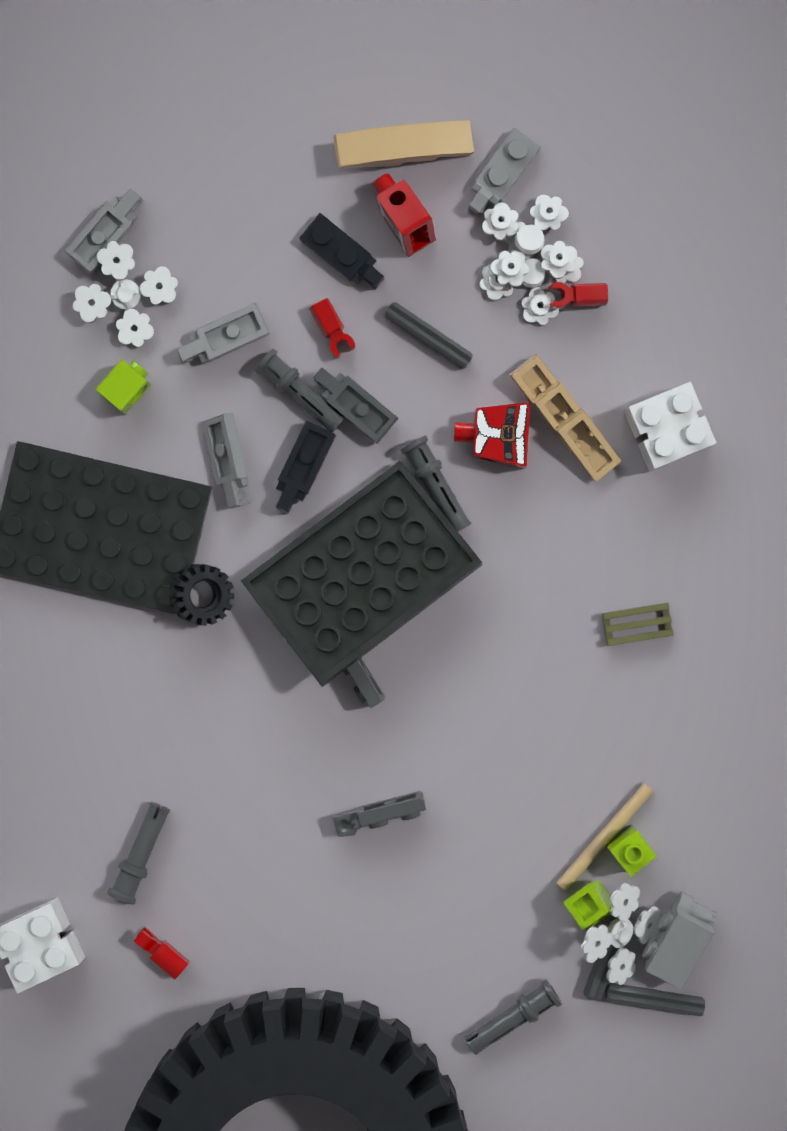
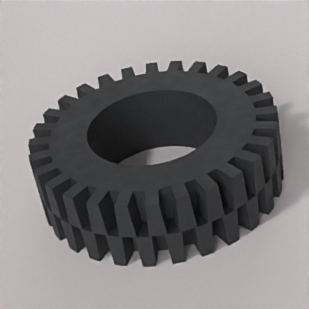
M288 988L283 998L269 1000L267 991L252 994L243 1007L234 1010L230 1002L216 1009L208 1023L202 1027L198 1022L195 1023L183 1034L177 1046L173 1050L169 1048L159 1061L151 1078L147 1081L124 1130L221 1131L239 1112L259 1101L282 1095H307L339 1105L354 1115L368 1131H468L464 1112L459 1108L456 1089L449 1075L442 1076L439 1071L436 1055L426 1043L419 1048L413 1042L410 1028L398 1018H396L392 1025L386 1023L380 1018L378 1006L365 1000L362 1001L360 1008L357 1009L344 1004L343 993L326 990L322 999H312L305 997V988Z

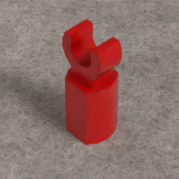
M556 282L548 287L549 291L556 290L562 295L561 301H553L549 304L552 309H560L568 303H571L573 307L606 306L608 303V285L606 283L572 284L571 287H568L562 282Z
M325 298L309 308L323 336L330 338V350L334 357L340 358L337 345L342 341L348 343L351 350L355 349L353 338L342 332L345 327L329 298Z
M146 927L142 929L134 940L139 947L150 953V959L174 980L190 962L166 940L161 942Z

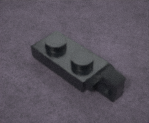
M319 213L299 237L303 244L350 282L354 281L356 284H359L363 279L374 289H377L383 282L384 275L373 267L377 260L371 256V253L323 214Z
M306 420L278 478L279 482L276 489L282 492L276 505L278 510L289 514L296 499L304 501L329 453L336 434Z

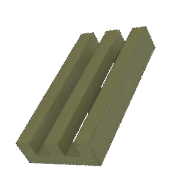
M669 603L602 613L607 646L673 636ZM655 611L662 612V617L615 625L610 623L612 618ZM664 624V630L617 638H613L612 632Z

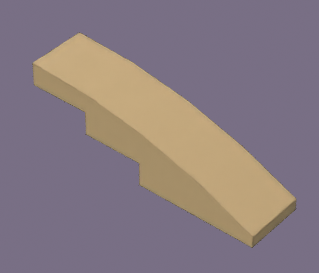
M470 120L404 124L334 135L338 168L400 166L404 162L435 161L439 157L470 156L474 153Z
M534 354L509 374L536 411L595 482L622 462L586 412L579 408L562 383L555 379L538 355Z

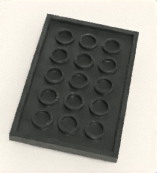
M17 441L0 510V573L179 615L171 607L174 603L169 601V595H173V590L169 589L170 584H175L176 580L173 578L176 574L183 573L181 569L191 567V564L195 562L212 487Z
M399 461L243 578L241 583L317 682L323 687L481 567L482 561L403 463Z

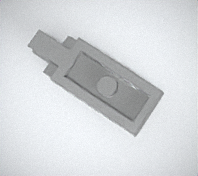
M513 128L475 180L472 190L477 194L470 202L468 209L477 216H480L489 202L494 206L499 201L502 202L539 152L541 146L516 128Z
M129 189L120 201L115 197L109 203L106 201L64 253L92 275L101 265L97 260L98 251L103 248L107 249V245L111 241L119 243L138 218L134 212L143 199L132 189Z
M253 303L196 329V332L190 335L192 342L178 348L177 351L183 364L200 358L202 363L209 360L211 362L270 335V331L257 303Z
M224 413L203 421L216 486L221 485L225 492L228 508L250 504V487L248 486L247 472L234 414Z

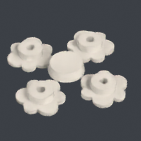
M538 196L535 201L536 206L530 209L531 217L535 218L534 225H525L520 230L516 222L518 220V213L510 210L506 203H497L494 209H487L484 212L486 220L482 225L483 232L487 235H494L497 240H503L506 236L516 235L515 244L520 250L513 251L511 254L508 251H502L499 254V259L492 262L491 271L494 275L498 276L497 281L499 284L506 285L509 283L513 287L522 285L524 275H527L530 269L529 265L524 263L525 255L523 253L535 254L541 250V257L543 259L541 267L544 271H550V275L555 279H561L565 276L566 272L571 273L575 270L576 265L574 261L577 258V250L574 247L565 246L563 241H556L554 246H544L545 238L542 231L548 228L558 230L561 222H564L569 215L568 209L561 206L562 200L559 197Z
M518 222L519 230L526 224ZM516 235L504 238L505 242L509 245L508 251L510 254L513 251H520L515 244ZM523 253L525 255L524 263L528 264L530 269L529 273L524 275L522 285L533 288L529 292V297L523 298L521 302L522 307L525 309L523 318L528 323L537 321L539 325H546L549 318H555L559 313V309H552L549 305L555 300V295L552 292L545 293L543 289L538 287L545 281L546 274L551 276L550 271L542 269V262L532 258L534 254ZM577 257L574 261L576 265L575 270L571 273L566 272L563 278L555 279L556 282H577L581 277L580 268L584 264L583 259ZM486 265L483 268V279L480 281V288L487 290L488 298L496 301L502 295L505 297L511 296L513 293L512 286L509 283L501 285L496 282L498 276L492 273L491 265ZM537 304H541L543 308H538Z
M111 241L108 243L107 249L103 248L97 253V260L102 264V273L104 275L112 274L115 279L119 280L111 289V297L107 292H101V288L97 284H92L89 288L87 286H79L75 291L77 300L74 301L73 308L75 311L80 312V316L85 322L94 321L96 316L98 318L105 317L107 314L106 307L110 305L111 300L117 307L128 309L124 312L123 319H119L116 322V327L120 330L118 339L122 344L128 345L132 343L134 346L140 347L143 345L144 340L152 338L154 329L148 324L150 318L147 314L142 313L139 315L137 310L131 308L138 304L141 294L145 297H150V301L155 305L161 303V301L165 303L172 302L176 297L174 288L177 287L178 281L175 277H171L168 268L161 266L155 272L149 270L145 273L144 278L146 281L140 285L139 289L135 282L124 279L128 274V270H132L135 267V261L131 258L133 256L132 247L129 244L118 245L117 242ZM118 257L120 262L114 263V258ZM161 283L162 289H157L156 284ZM89 300H94L95 304L90 306ZM133 325H136L138 327V330L132 331L131 327Z
M627 883L622 884L620 889L613 892L610 897L612 905L610 913L617 918L609 924L608 928L605 925H600L598 928H589L581 945V950L585 953L584 958L589 963L595 962L597 958H604L607 948L611 944L615 948H620L609 960V970L606 975L610 983L616 982L619 985L624 984L626 978L631 977L636 970L634 963L636 955L624 948V946L630 941L633 933L638 936V941L642 944H645L650 939L655 941L660 932L658 926L662 918L660 917L661 910L653 906L648 911L641 912L633 928L631 921L628 919L631 911H635L638 908L637 899L640 895V889L635 885L630 886Z

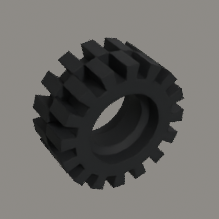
M191 564V567H184L181 569L183 573L174 576L175 584H170L169 589L173 590V595H169V601L174 603L171 606L173 611L179 613L178 616L181 619L202 626L218 623L216 620L218 618L223 620L227 616L224 613L225 610L230 611L233 606L229 604V600H234V594L230 593V589L234 587L232 582L227 581L228 575L220 572L221 569L205 564ZM199 582L208 583L213 591L212 600L204 607H196L190 598L191 589Z

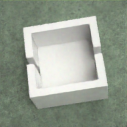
M691 381L632 405L624 411L634 437L638 438L645 433L648 437L647 440L639 443L638 447L649 472L717 443L706 416L699 418L697 412L702 410V407Z
M58 897L0 924L1 960L7 957L9 959L5 968L17 994L79 965L85 958L73 930L60 938L59 933L64 931L70 923Z

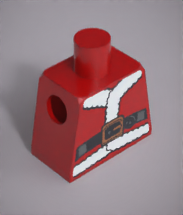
M384 174L376 179L373 186L378 192L376 199L380 213L406 255L410 257L436 241L432 218L405 180L395 183L390 174Z
M530 403L476 408L474 423L455 422L454 442L473 443V458L525 469L527 467Z

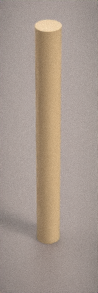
M645 783L641 785L556 882L564 891H567L651 796L654 791Z

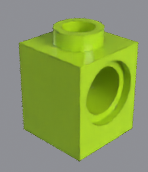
M121 359L96 390L126 415L151 386L145 379L149 373L134 360L128 365Z
M632 825L606 846L630 877L657 857Z
M601 880L587 884L563 902L582 930L594 927L611 914L612 908L610 903L611 894Z

